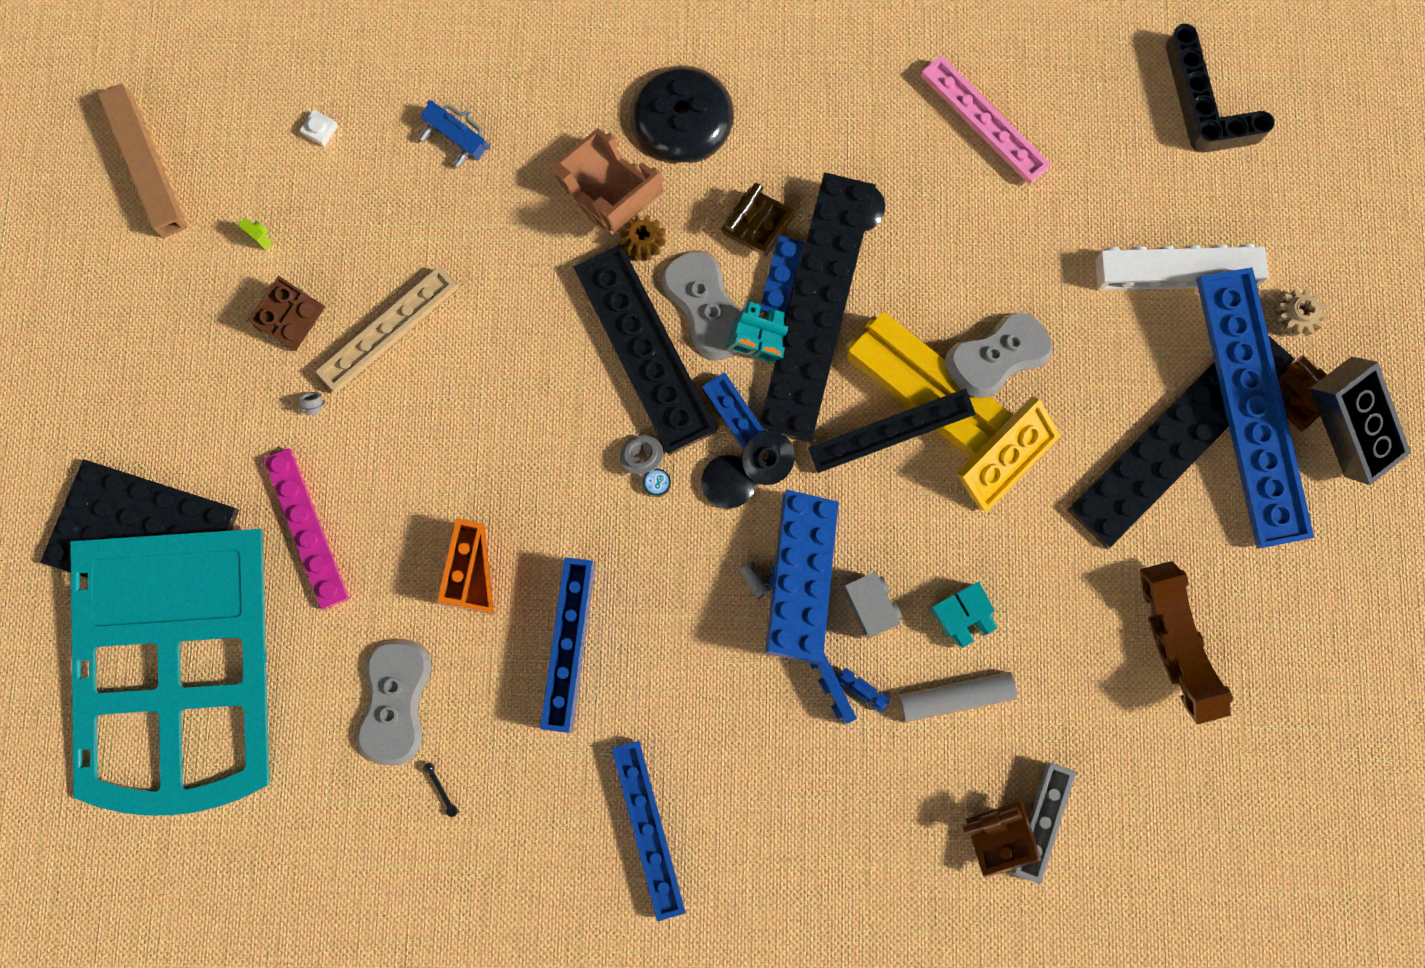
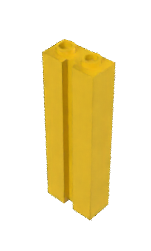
M884 311L878 317L873 315L864 326L867 330L866 333L861 337L856 335L847 346L849 351L846 359L908 409L962 390L949 375L945 360ZM969 395L976 415L935 430L970 459L1012 415L1011 412L991 396L977 398Z

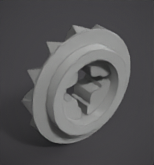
M646 435L630 439L620 452V462L623 468L631 475L639 474L641 477L644 473H653L657 466H661V460L664 457L660 442ZM642 449H644L647 456L640 463L637 457L641 456Z

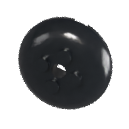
M671 66L653 73L639 86L630 106V123L637 142L651 156L671 164H676V162H691L692 164L712 156L724 145L733 126V103L727 89L714 75L694 66ZM688 109L687 112L682 114L677 113L675 110Z

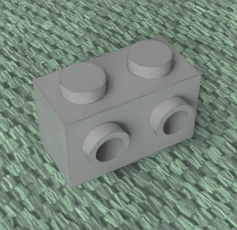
M874 572L844 586L843 591L866 640L901 624L899 618L902 617L901 612L895 602H890L886 594L889 592V587L883 576L878 577L877 572Z

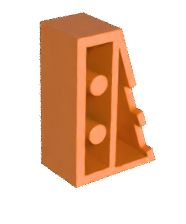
M456 518L437 599L438 604L494 615L484 524Z

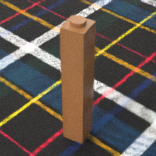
M123 83L111 86L107 90L98 93L152 228L163 238L188 228L133 94Z

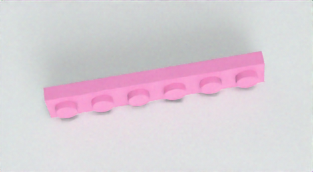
M942 55L922 71L921 77L1029 185L1049 169L1051 164Z

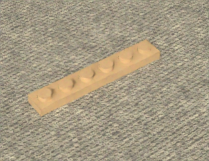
M438 266L315 372L337 393L459 287Z

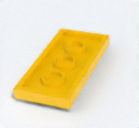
M1032 396L956 473L980 510L987 512L1061 437L1040 399Z

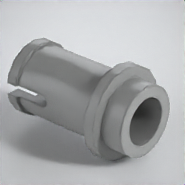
M754 562L745 565L738 571L752 590L751 596L760 599L771 591L769 581L765 582Z

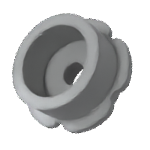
M318 392L305 393L298 398V409L307 415L317 414L325 406V401L322 400L321 394Z

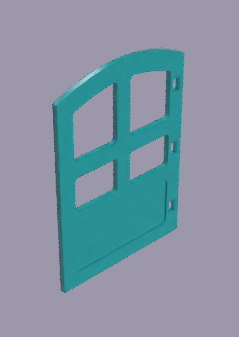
M263 529L71 541L74 798L99 808L120 813L144 816H171L220 807L247 797L270 785ZM80 573H88V589L80 590ZM240 638L242 640L243 681L240 684L201 687L182 686L180 646L184 641ZM151 643L157 645L158 687L156 689L110 693L98 692L96 651L99 647ZM89 660V677L81 678V661ZM243 707L245 769L207 785L191 789L185 788L183 785L182 712L185 709ZM157 712L159 714L160 789L158 791L137 789L101 780L98 777V717L104 714ZM90 749V766L82 768V750Z

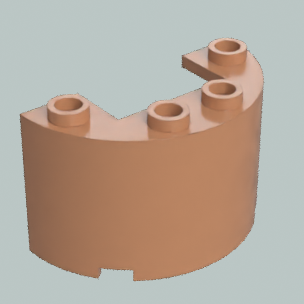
M597 128L549 168L566 193H570L572 198L577 201V206L601 230L612 235L662 194L664 177L657 168L651 169L643 162L638 166L635 163H628L621 157L617 149L619 143L611 133L605 134Z

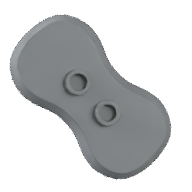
M700 250L689 251L672 259L662 270L661 286L666 296L687 317L694 348L703 357L710 360H723L737 354L738 352L728 350L726 347L733 321L740 315L742 309L726 293L721 267L717 260L707 252Z
M1013 313L999 320L988 335L976 340L959 342L952 346L946 354L945 364L949 375L960 389L966 388L970 396L984 398L997 393L1005 381L1014 373L1045 365L1052 356L1053 346L1048 332L1037 319L1026 313Z
M405 639L385 640L377 644L367 658L366 676L370 697L366 712L357 728L356 742L362 756L373 763L380 765L404 764L414 758L421 746L422 727L418 706L421 693L431 674V659L428 651L417 642Z

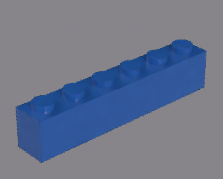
M564 557L540 730L573 733L596 568L593 560Z

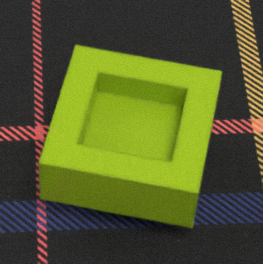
M244 217L237 224L247 236L265 251L272 244V241L266 236L269 231L258 221L251 223Z

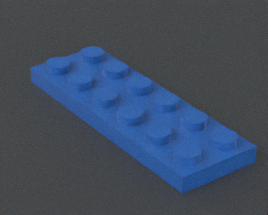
M788 489L783 492L765 654L817 665L823 663L839 501Z

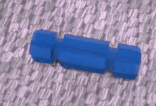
M845 668L838 676L839 683L844 687H847V685L851 687L849 689L851 692L867 703L870 701L873 703L872 707L882 712L890 701L889 697L882 692L878 694V689L861 677L856 678L853 671Z

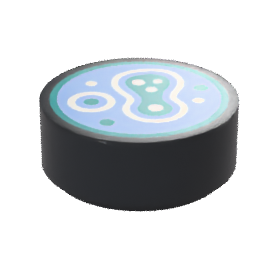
M654 469L653 473H646L643 485L645 491L650 496L662 497L669 492L671 479L666 471Z

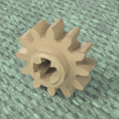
M1295 288L1290 294L1286 293L1281 297L1282 303L1275 310L1282 312V315L1276 321H1285L1286 325H1284L1283 331L1292 328L1293 336L1296 337L1303 331V334L1307 337L1314 331L1322 328L1323 324L1321 321L1328 318V315L1321 312L1327 306V303L1319 304L1317 301L1320 299L1321 294H1316L1312 297L1310 296V288H1307L1302 293L1298 288Z

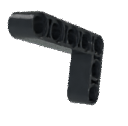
M1183 23L1178 25L1166 43V52L1191 147L1199 153H1207L1260 143L1275 125L1273 116L1266 111H1256L1219 117L1198 33L1195 27L1190 24Z

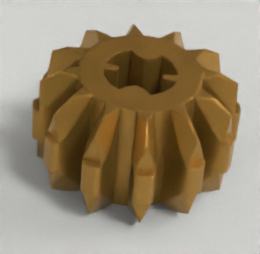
M648 214L644 220H641L640 216L636 215L635 223L628 221L626 223L627 229L621 230V236L623 237L621 240L622 246L627 248V255L631 256L636 253V260L638 261L642 258V255H646L647 260L650 261L652 259L651 253L659 255L661 253L659 247L666 244L663 238L665 229L659 228L660 221L658 219L651 222V217ZM642 235H646L645 240H639V237L642 239Z

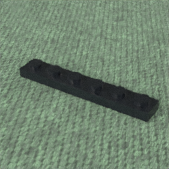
M965 388L808 447L817 473H821L976 415Z

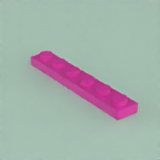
M287 448L263 458L320 608L326 610L349 600L350 597L293 450Z

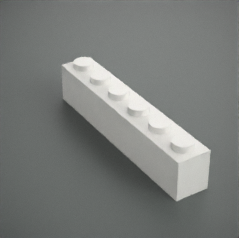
M1221 244L1211 248L1191 245L1184 249H1174L1173 246L1147 249V247L1140 246L1134 247L1131 250H1120L1118 247H1110L1104 249L1095 260L1098 291L1198 288L1196 279L1200 276L1253 267L1257 287L1268 278L1265 247H1255L1254 244H1244L1238 247H1228Z

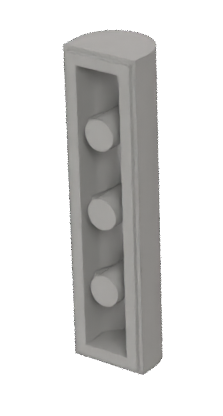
M1005 672L898 694L905 723L1016 700L1017 689L1011 672Z
M1052 762L1046 763L1028 819L1041 861L1012 869L1011 874L1041 885L1077 773L1076 771Z

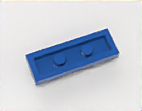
M783 236L777 241L759 313L767 315V312L771 309L784 312L785 319L805 244L804 241Z
M725 372L702 386V390L742 449H744L751 437L764 431Z

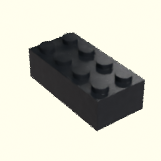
M1351 356L1310 388L1345 478L1371 485L1411 454L1377 361Z

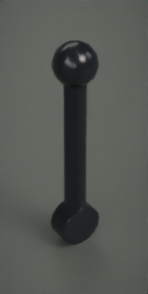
M428 762L424 765L423 770L430 775L447 806V815L454 817L458 814V807L452 805L434 772L435 767L433 763Z

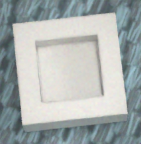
M313 110L301 127L300 132L302 135L325 147L338 128V124L329 117Z

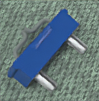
M432 100L427 101L428 105L420 115L427 124L417 136L419 140L425 142L434 129L462 149L453 161V164L458 168L463 165L469 155L479 160L485 150L490 149L487 141L481 137V128L470 120L471 114L468 111L459 112L450 105H445L441 108ZM446 109H450L458 116L466 115L467 122L476 128L478 133L456 119Z

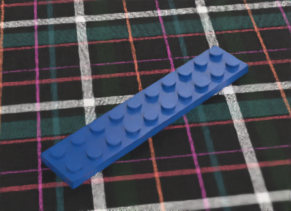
M1253 267L1200 276L1196 279L1256 549L1314 538Z

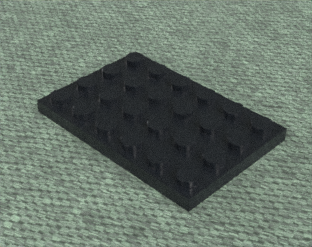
M83 459L40 563L71 573V541L232 531L239 509ZM80 573V576L88 578V573Z

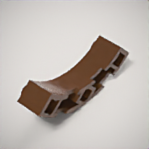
M1173 561L1140 569L1144 600L1146 603H1151L1153 616L1148 617L1152 633L1172 684H1179L1183 695L1180 696L1184 707L1197 725L1231 716L1230 703L1233 702L1232 693L1227 686L1223 685L1213 669L1203 648V637L1196 630L1186 587L1189 585L1186 572L1180 570Z

